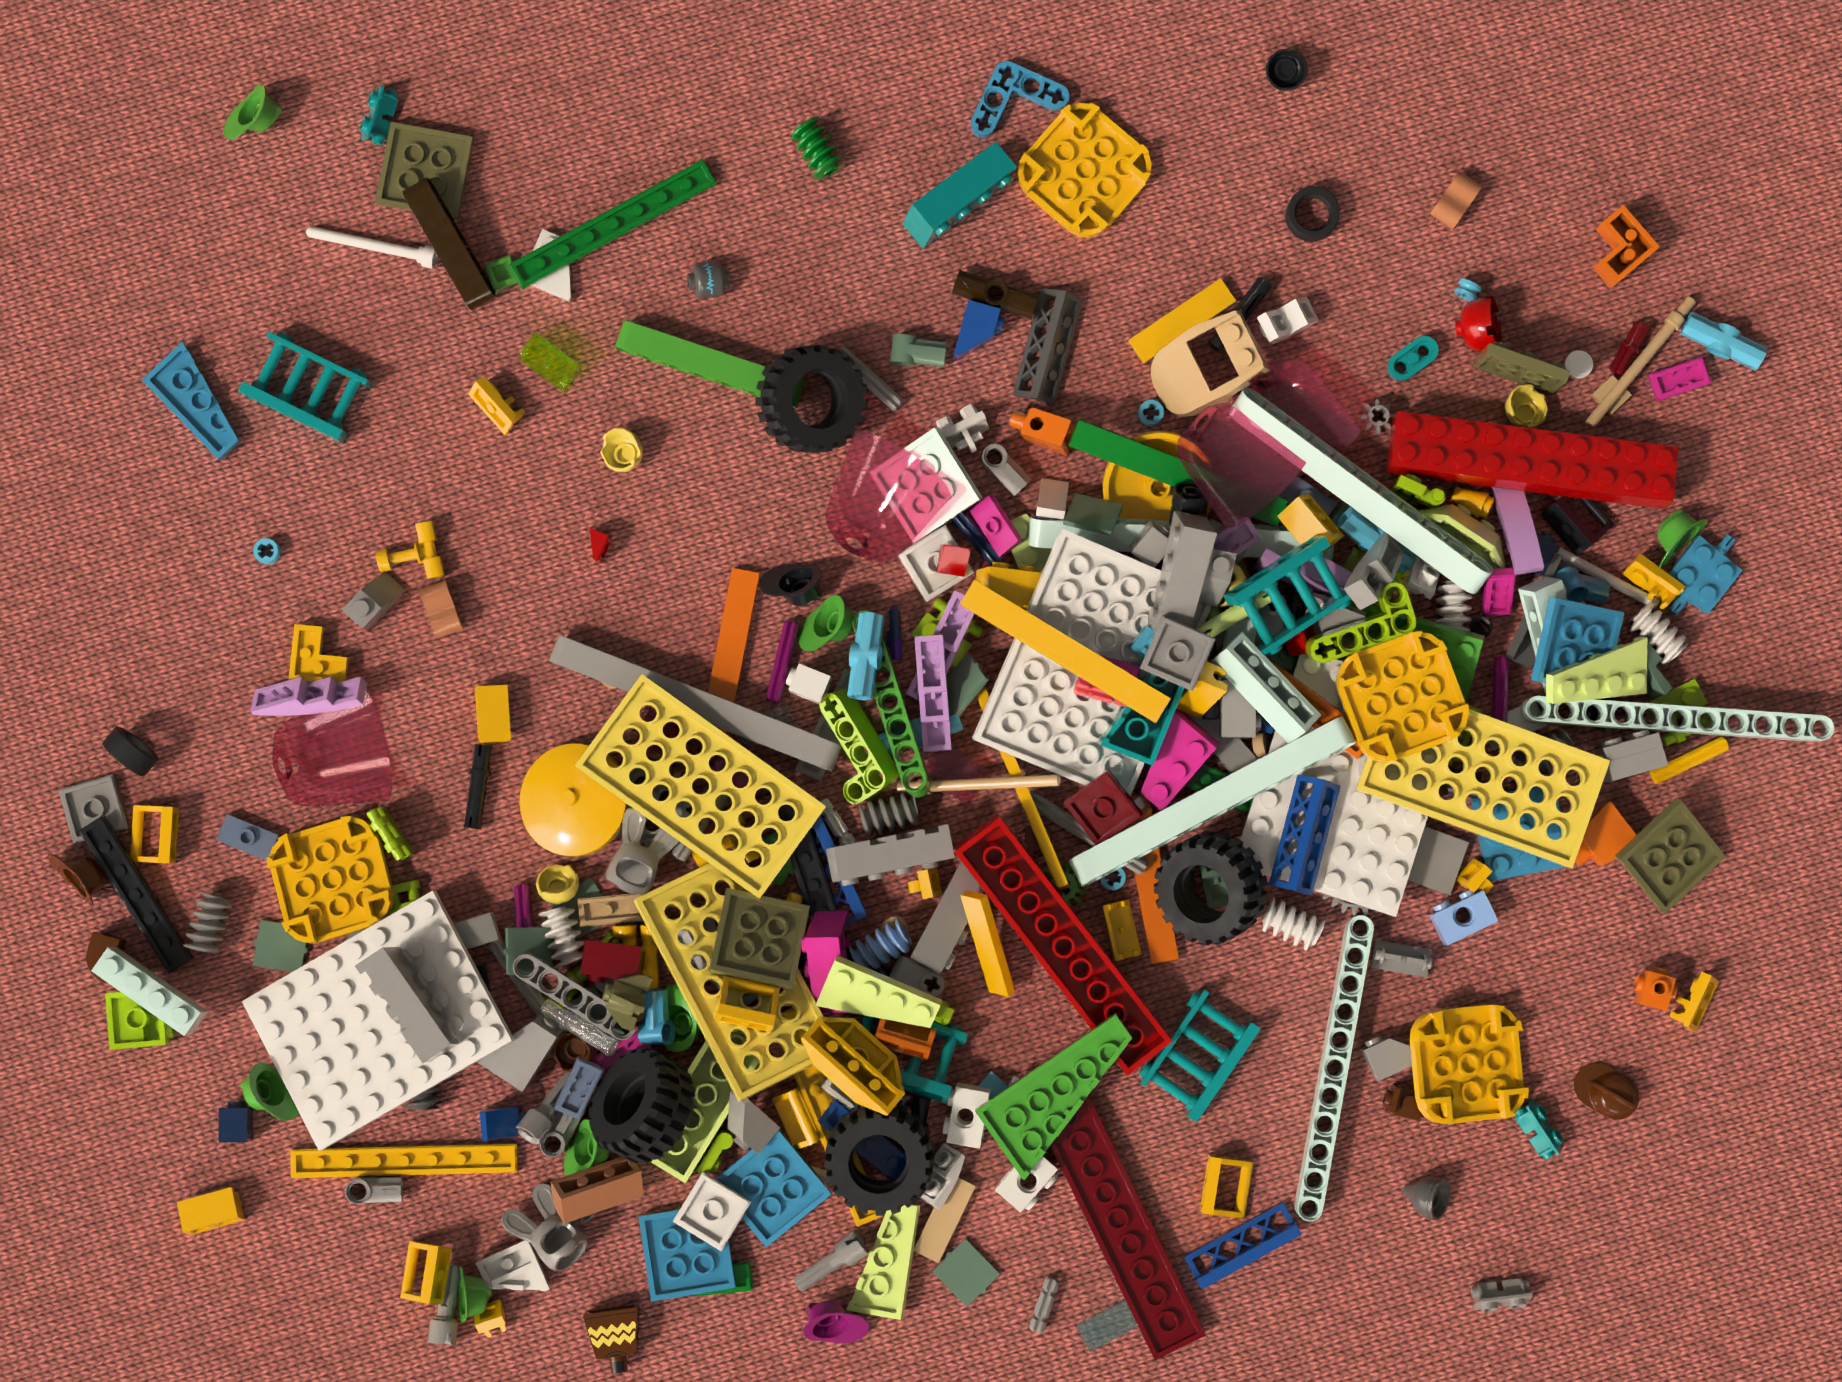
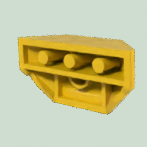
M818 1017L802 1036V1043L812 1064L855 1103L887 1116L904 1096L905 1090L904 1086H902L897 1056L856 1019Z

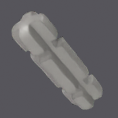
M1046 1277L1042 1286L1044 1290L1040 1292L1034 1310L1035 1317H1032L1029 1325L1030 1330L1043 1333L1047 1324L1045 1320L1049 1318L1055 1300L1054 1293H1057L1060 1284L1057 1279Z

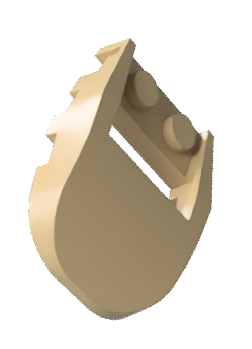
M1235 310L1194 325L1162 348L1153 359L1151 379L1162 404L1175 415L1187 417L1203 413L1206 409L1216 405L1221 406L1225 404L1237 392L1251 385L1250 380L1260 372L1266 373L1270 369L1241 311ZM1215 328L1239 376L1211 391L1188 342Z

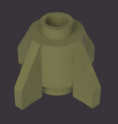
M638 974L615 979L613 984L607 983L602 999L606 1000L605 1007L621 1028L633 1031L637 1017L632 1014L639 1015L644 1012L647 994L641 992V990L648 992L653 980L652 977Z

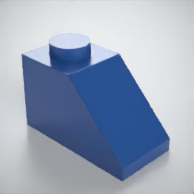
M968 300L954 351L955 359L963 358L994 339L995 333H1001L1004 317H1000L1001 308Z
M521 1105L487 1108L481 1111L482 1141L520 1136L518 1133L519 1129L516 1126L525 1116L526 1111H522Z

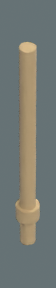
M1688 296L1676 311H1672L1664 320V326L1587 418L1585 424L1588 427L1595 428L1674 330L1678 331L1685 322L1684 318L1696 304L1693 298Z
M1060 775L932 780L930 778L931 788L926 795L939 791L1060 786L1061 779ZM919 778L918 781H911L910 787H919L923 782V778ZM898 782V793H908L902 782Z

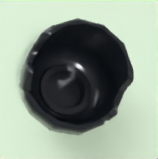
M1289 48L1277 50L1269 57L1265 67L1267 80L1274 88L1280 91L1296 90L1304 83L1308 75V64L1305 57L1296 50Z

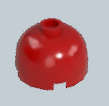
M1494 296L1481 297L1470 301L1462 309L1460 320L1455 322L1457 336H1462L1464 343L1473 351L1481 352L1489 343L1494 344L1495 341L1502 342L1501 321L1497 320L1496 315L1499 309Z

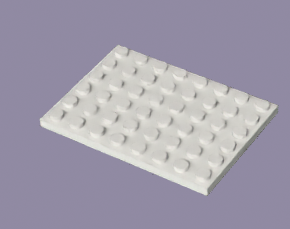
M1061 528L1026 611L1099 655L1141 666L1143 658L1129 649V646L1144 625L1150 627L1148 615L1151 607H1154L1155 589L1160 579L1161 570ZM1197 604L1191 628L1195 629L1205 623L1211 609L1210 605ZM1014 638L972 739L1083 785L1088 784L1104 771L1110 769L1131 796L1144 762L1098 744V740L1123 706L1115 705L1113 701L1108 703L1092 699L1088 695L1084 697L1075 694L1074 686L1078 679L1077 675ZM1141 669L1138 679L1142 681L1147 672Z
M1307 654L1299 655L1293 676L1346 714L1336 685L1337 671L1343 661L1335 659L1330 662L1320 663L1311 659ZM1311 726L1305 733H1303L1298 738L1310 733L1311 731L1315 730V728ZM1276 730L1268 754L1288 744ZM1434 749L1423 750L1421 753L1422 760L1428 764L1433 763L1436 760ZM1343 750L1299 773V775L1324 779L1341 786L1314 891L1396 917L1428 816L1355 790L1367 756L1362 754L1359 759H1356L1350 753ZM1389 764L1385 768V776L1389 780H1397L1400 776V770L1396 765ZM1421 774L1414 775L1412 786L1416 790L1425 789L1427 785L1426 778ZM1297 775L1253 798L1240 838L1245 849L1250 847L1255 852L1253 857L1256 862L1261 861L1264 867L1261 869V873L1268 876L1272 874ZM1305 783L1303 790L1305 800L1311 796L1314 784ZM1304 811L1297 814L1295 822L1298 827L1305 821L1306 815ZM1296 838L1289 843L1288 850L1290 854L1297 851L1299 843ZM1289 865L1282 870L1280 880L1289 882L1291 874Z
M436 891L429 892L242 1001L319 1151L328 1148L515 1040ZM382 947H401L409 952L413 959L411 965L416 973H420L425 978L428 984L426 988L431 998L434 997L438 1000L443 1009L441 1012L446 1022L449 1021L457 1032L456 1039L459 1044L432 1062H421L401 1033V1029L404 1028L402 1023L397 1024L386 1012V1005L388 1003L385 999L380 998L378 994L375 996L369 988V985L372 983L367 973L363 972L360 974L355 968V965Z

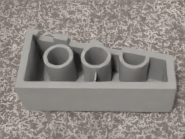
M1174 510L1161 575L1155 589V603L1148 615V624H1150L1154 634L1162 616L1190 628L1192 626L1217 536L1216 530L1207 517Z
M948 824L826 849L832 883L841 881L842 886L859 883L858 877L868 876L869 881L886 878L885 872L895 870L896 876L912 873L911 867L918 865L922 866V870L939 867V861L955 858Z
M960 862L910 957L911 960L939 975L943 968L950 969L956 957V954L952 953L956 943L962 945L969 932L965 928L968 920L960 895L967 890L986 894L962 862Z
M382 947L355 965V968L360 974L363 972L367 973L372 983L369 985V988L375 996L378 994L380 998L385 999L388 1003L386 1005V1012L397 1024L402 1023L404 1028L401 1029V1033L421 1062H432L459 1044L456 1039L457 1032L454 1026L443 1018L441 1014L443 1009L438 1000L434 997L431 998L426 989L428 984L425 978L420 973H416L411 965L413 959L409 952L401 947Z

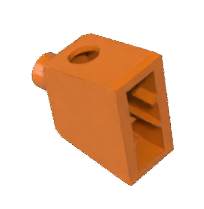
M1032 407L1029 409L1028 414L1016 410L1013 412L1009 426L1021 430V435L1026 441L1068 457L1071 449L1068 443L1075 429L1071 420ZM1043 425L1041 429L1036 430L1038 426Z
M1611 801L1602 803L1590 817L1575 860L1579 867L1591 858L1598 866H1603L1617 859L1615 855L1636 836V833Z

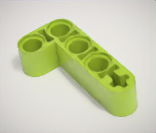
M1394 581L1386 584L1378 601L1381 613L1311 637L1305 647L1307 655L1317 662L1326 663L1411 633L1416 627V617L1405 586ZM1391 587H1396L1398 596L1394 601L1389 602L1386 598L1387 590ZM1399 614H1405L1407 618L1406 625L1398 629L1395 625V619ZM1373 623H1378L1380 633L1378 636L1371 638L1368 634V629ZM1347 632H1351L1354 639L1353 643L1348 647H1343L1341 643L1342 636ZM1318 643L1325 646L1334 644L1335 648L1328 647L1323 649V655L1315 652L1319 648Z
M840 688L823 695L820 709L858 772L843 787L845 799L852 804H858L876 796L894 784L898 779L899 773L897 766L858 701L847 696L848 689ZM850 723L853 725L854 731L851 729ZM879 771H880V773H881L882 776H883V780L881 779V777H880V775H879Z

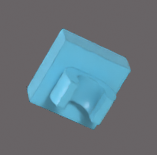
M1144 625L1129 646V649L1143 659L1154 636L1153 630Z

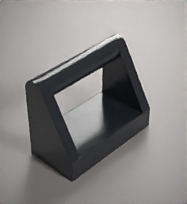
M1560 496L1540 515L1573 553L1578 556L1593 545L1615 523L1595 500L1578 498L1603 526L1593 534L1565 502L1569 497Z

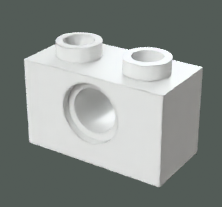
M799 664L797 669L791 668L786 680V684L790 686L788 689L790 693L819 705L823 695L827 694L832 682L831 676Z
M958 1082L955 1090L951 1089L947 1106L952 1107L951 1117L945 1118L943 1134H948L946 1143L980 1149L983 1142L985 1125L976 1114L975 1109L990 1099V1088ZM963 1108L971 1110L974 1119L963 1121L959 1116V1110Z
M1043 1155L1030 1171L1036 1177V1183L1033 1187L1025 1188L1020 1184L1021 1176L1013 1166L994 1189L1020 1213L1024 1208L1029 1211L1039 1200L1036 1194L1044 1186L1048 1189L1058 1176L1055 1172L1058 1169Z

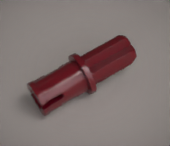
M1637 321L1633 322V326L1624 342L1619 343L1620 349L1609 367L1612 373L1623 376L1634 356L1639 355L1640 351L1638 349L1647 333H1649V327Z

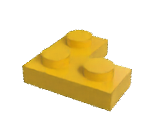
M294 624L288 680L302 677L306 682H313L332 677L337 683L346 681L349 658L321 655L324 627Z

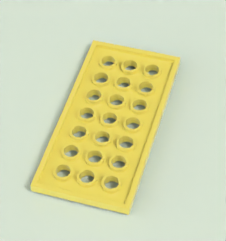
M643 674L640 675L575 764L576 768L759 899L826 807ZM652 706L655 708L657 715L653 721L646 722L641 719L640 711L643 707ZM669 722L676 723L679 726L680 732L675 738H667L663 734V727ZM628 729H635L640 734L639 741L634 745H629L623 740V734ZM691 739H698L703 745L702 751L697 755H691L686 750V744ZM652 745H657L663 750V756L658 761H651L646 756L647 749ZM611 752H619L623 756V762L617 768L610 767L606 762V758ZM716 755L722 756L726 762L725 768L718 772L713 771L709 767V760ZM674 762L683 763L686 767L684 776L680 778L671 776L669 772L671 764ZM640 768L645 771L646 779L642 784H634L630 781L629 775L633 769ZM744 772L748 776L749 782L747 786L737 788L733 785L732 777L735 773ZM699 778H703L709 783L708 791L702 795L696 794L692 789L693 782ZM657 785H665L669 789V796L666 800L658 801L653 797L652 792ZM765 788L771 792L772 799L768 804L761 805L756 801L755 793L759 789ZM720 795L729 796L732 800L731 808L727 811L717 809L715 805L717 797ZM682 801H686L692 806V813L686 818L679 817L675 811L677 804ZM789 805L794 809L795 815L792 820L783 821L779 818L778 810L781 806ZM748 811L754 815L755 823L753 826L744 828L739 824L738 818L742 812ZM710 818L715 822L716 827L711 834H703L699 830V822L702 819ZM773 828L777 831L778 840L774 844L763 842L761 834L765 829ZM729 834L736 836L739 842L738 847L733 851L725 850L722 846L724 836ZM756 851L761 855L762 861L759 866L752 868L745 863V856L748 852Z
M1470 709V715L1464 728L1473 737V741L1468 747L1460 745L1458 736L1446 743L1434 746L1432 749L1436 752V760L1431 764L1422 760V751L1385 763L1371 760L1369 757L1366 758L1355 790L1568 868H1573L1610 763V760ZM1489 740L1497 742L1500 748L1499 753L1494 757L1489 756L1485 752V744ZM1520 750L1525 753L1526 763L1523 766H1516L1512 762L1511 757L1514 751ZM1452 757H1457L1463 762V769L1460 773H1453L1449 770L1448 762ZM1542 760H1548L1552 763L1553 772L1550 776H1544L1539 772L1538 766ZM1389 764H1394L1399 768L1400 776L1397 780L1392 781L1385 776V768ZM1479 767H1485L1490 772V779L1487 783L1477 781L1475 772ZM1569 770H1575L1579 773L1580 782L1578 785L1571 786L1566 782L1565 776ZM1421 774L1426 778L1427 785L1425 789L1416 790L1412 786L1414 775ZM1506 777H1512L1517 782V788L1513 793H1507L1502 787V782ZM1442 784H1449L1453 788L1454 795L1450 800H1444L1440 797L1439 788ZM1539 787L1542 789L1544 798L1540 803H1535L1530 799L1529 791L1531 788ZM1469 794H1476L1480 798L1481 804L1477 810H1471L1467 807L1466 798ZM1561 796L1568 798L1571 803L1570 810L1566 813L1560 812L1556 807V801ZM1498 803L1506 806L1508 811L1506 818L1503 820H1498L1493 815V807ZM1525 813L1532 815L1535 821L1534 826L1530 830H1526L1520 825V817ZM1551 823H1555L1561 828V836L1557 840H1553L1547 835V827Z
M709 863L636 898L634 903L738 1102L813 1065L804 1045H800L795 1041L794 1033L797 1031L807 1032L817 1018L823 1017L819 1007L815 1006L816 1002L797 969L793 990L783 988V992L779 994L775 1023L771 1032H760L757 1029L715 1021L720 991L714 995L708 994L704 989V984L707 981H715L721 990L724 975L709 972L717 931H706L703 927V922L706 919H714L719 925L724 896L716 892L715 885L717 883L725 882L729 885L730 889L750 892ZM694 894H700L705 898L706 903L703 907H694L690 903V897ZM669 906L677 907L680 911V917L676 920L667 918L665 909ZM682 931L690 932L693 935V942L688 945L680 943L678 934ZM694 956H702L706 960L707 965L704 969H695L691 965V959ZM728 988L727 1005L764 1013L769 1012L771 997L752 993L757 997L758 1004L755 1007H747L743 1003L742 997L750 992ZM784 1006L793 1007L796 1011V1017L792 1020L783 1018L781 1008ZM733 1031H741L746 1036V1042L742 1045H736L731 1041L730 1034ZM773 1043L782 1045L784 1055L779 1058L773 1057L769 1052V1046ZM747 1056L756 1057L759 1061V1068L756 1070L747 1069L744 1066V1058Z

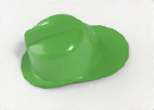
M256 86L249 96L231 112L224 126L225 138L229 140L236 139L246 130L260 133L265 132L281 114L282 108L266 95L265 86Z
M1677 510L1660 524L1657 532L1658 540L1666 551V555L1659 566L1661 569L1667 566L1684 546L1701 533L1707 524V519L1698 521L1684 511Z
M829 596L804 620L798 634V642L803 650L807 652L816 651L828 641H842L849 635L853 626V617L856 614L845 606L841 596Z
M671 984L666 989L668 990L669 1020L674 1023L675 1038L672 1044L664 1046L673 1052H681L691 1046L701 1033V1029L678 985Z
M263 1062L255 1064L250 1070L248 1078L240 1084L247 1104L256 1110H266L279 1120L289 1121L295 1119L299 1115V1111L279 1073L270 1064Z
M584 1119L580 1123L577 1133L567 1149L564 1160L565 1176L602 1164L609 1157L610 1151L602 1148L595 1141L589 1125L590 1120Z
M460 1266L456 1301L459 1319L461 1322H465L469 1317L484 1313L487 1303L492 1296V1289L486 1286L484 1279L464 1275L463 1268Z

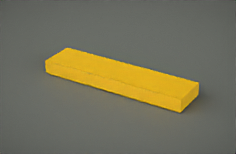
M1220 278L1129 339L1128 342L1142 363L1145 364L1178 336L1194 325L1214 318L1236 303V299Z
M967 890L960 896L988 991L1010 997L1015 993V989L988 896Z

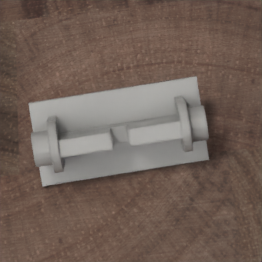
M1375 940L1371 968L1427 977L1428 969H1431L1432 958H1430L1431 949Z
M1522 1278L1502 1280L1503 1291H1498L1496 1281L1476 1283L1475 1287H1471L1472 1298H1478L1475 1300L1473 1310L1490 1313L1497 1311L1498 1307L1509 1306L1510 1309L1526 1307V1304L1530 1303L1533 1296L1532 1293H1525L1530 1291L1528 1280H1522Z

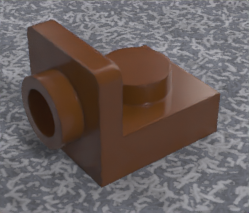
M1392 1085L1391 1090L1385 1091L1382 1105L1386 1107V1113L1420 1121L1422 1113L1418 1109L1414 1090Z

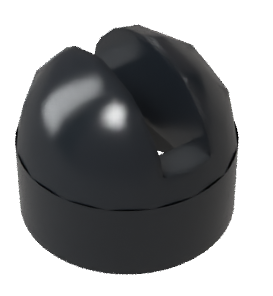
M1479 615L1470 622L1469 629L1470 632L1484 635V638H1486L1493 630V623L1489 617ZM1478 620H1481L1483 622V624L1488 629L1487 632H1485L1484 628L1481 626Z

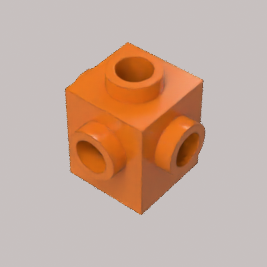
M1652 966L1651 971L1642 970V974L1637 975L1634 983V991H1637L1634 1003L1668 1011L1669 1003L1674 1001L1678 990V985H1675L1676 978L1668 976V970Z

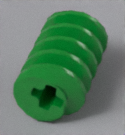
M819 116L812 117L798 125L791 136L793 142H799L797 150L804 152L802 155L803 160L810 161L808 168L811 171H815L813 174L815 180L829 178L846 165L837 164L842 158L841 154L834 156L831 154L837 148L836 145H826L831 136L821 137L820 134L825 130V126H815L820 120Z

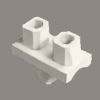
M969 404L959 411L963 420L956 424H953L950 416L937 420V427H939L951 448L956 447L958 451L968 447L971 453L976 452L977 449L974 443L983 439L981 433L989 430L983 411L979 412L973 404Z
M1416 555V562L1406 578V587L1415 595L1424 593L1426 598L1431 599L1435 594L1440 572Z

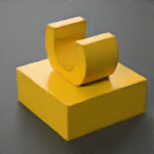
M1474 858L1456 878V881L1462 887L1471 890L1473 893L1478 889L1484 890L1487 894L1494 886L1487 879L1493 871Z
M937 868L918 871L919 880L908 882L910 893L921 891L923 899L943 895Z
M500 1299L487 1303L484 1313L474 1316L475 1327L479 1334L484 1332L489 1338L492 1337L491 1329L500 1327L502 1333L506 1331L505 1311Z

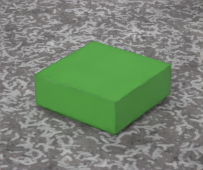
M511 255L485 264L495 292L518 284L508 267V264L514 262Z

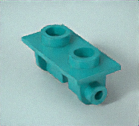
M381 85L376 90L370 92L367 106H370L368 117H363L359 132L363 133L361 141L371 137V142L382 146L383 141L387 140L391 122L382 119V116L393 117L399 100L397 97L398 92L387 89L386 93L383 92L385 85Z
M1532 1098L1527 1104L1526 1109L1524 1106H1521L1515 1112V1120L1525 1135L1533 1130L1536 1131L1537 1134L1529 1138V1141L1540 1157L1543 1156L1547 1160L1555 1153L1556 1155L1560 1154L1564 1147L1562 1144L1564 1141L1560 1132L1556 1128H1552L1547 1121L1548 1115L1543 1106L1537 1105Z

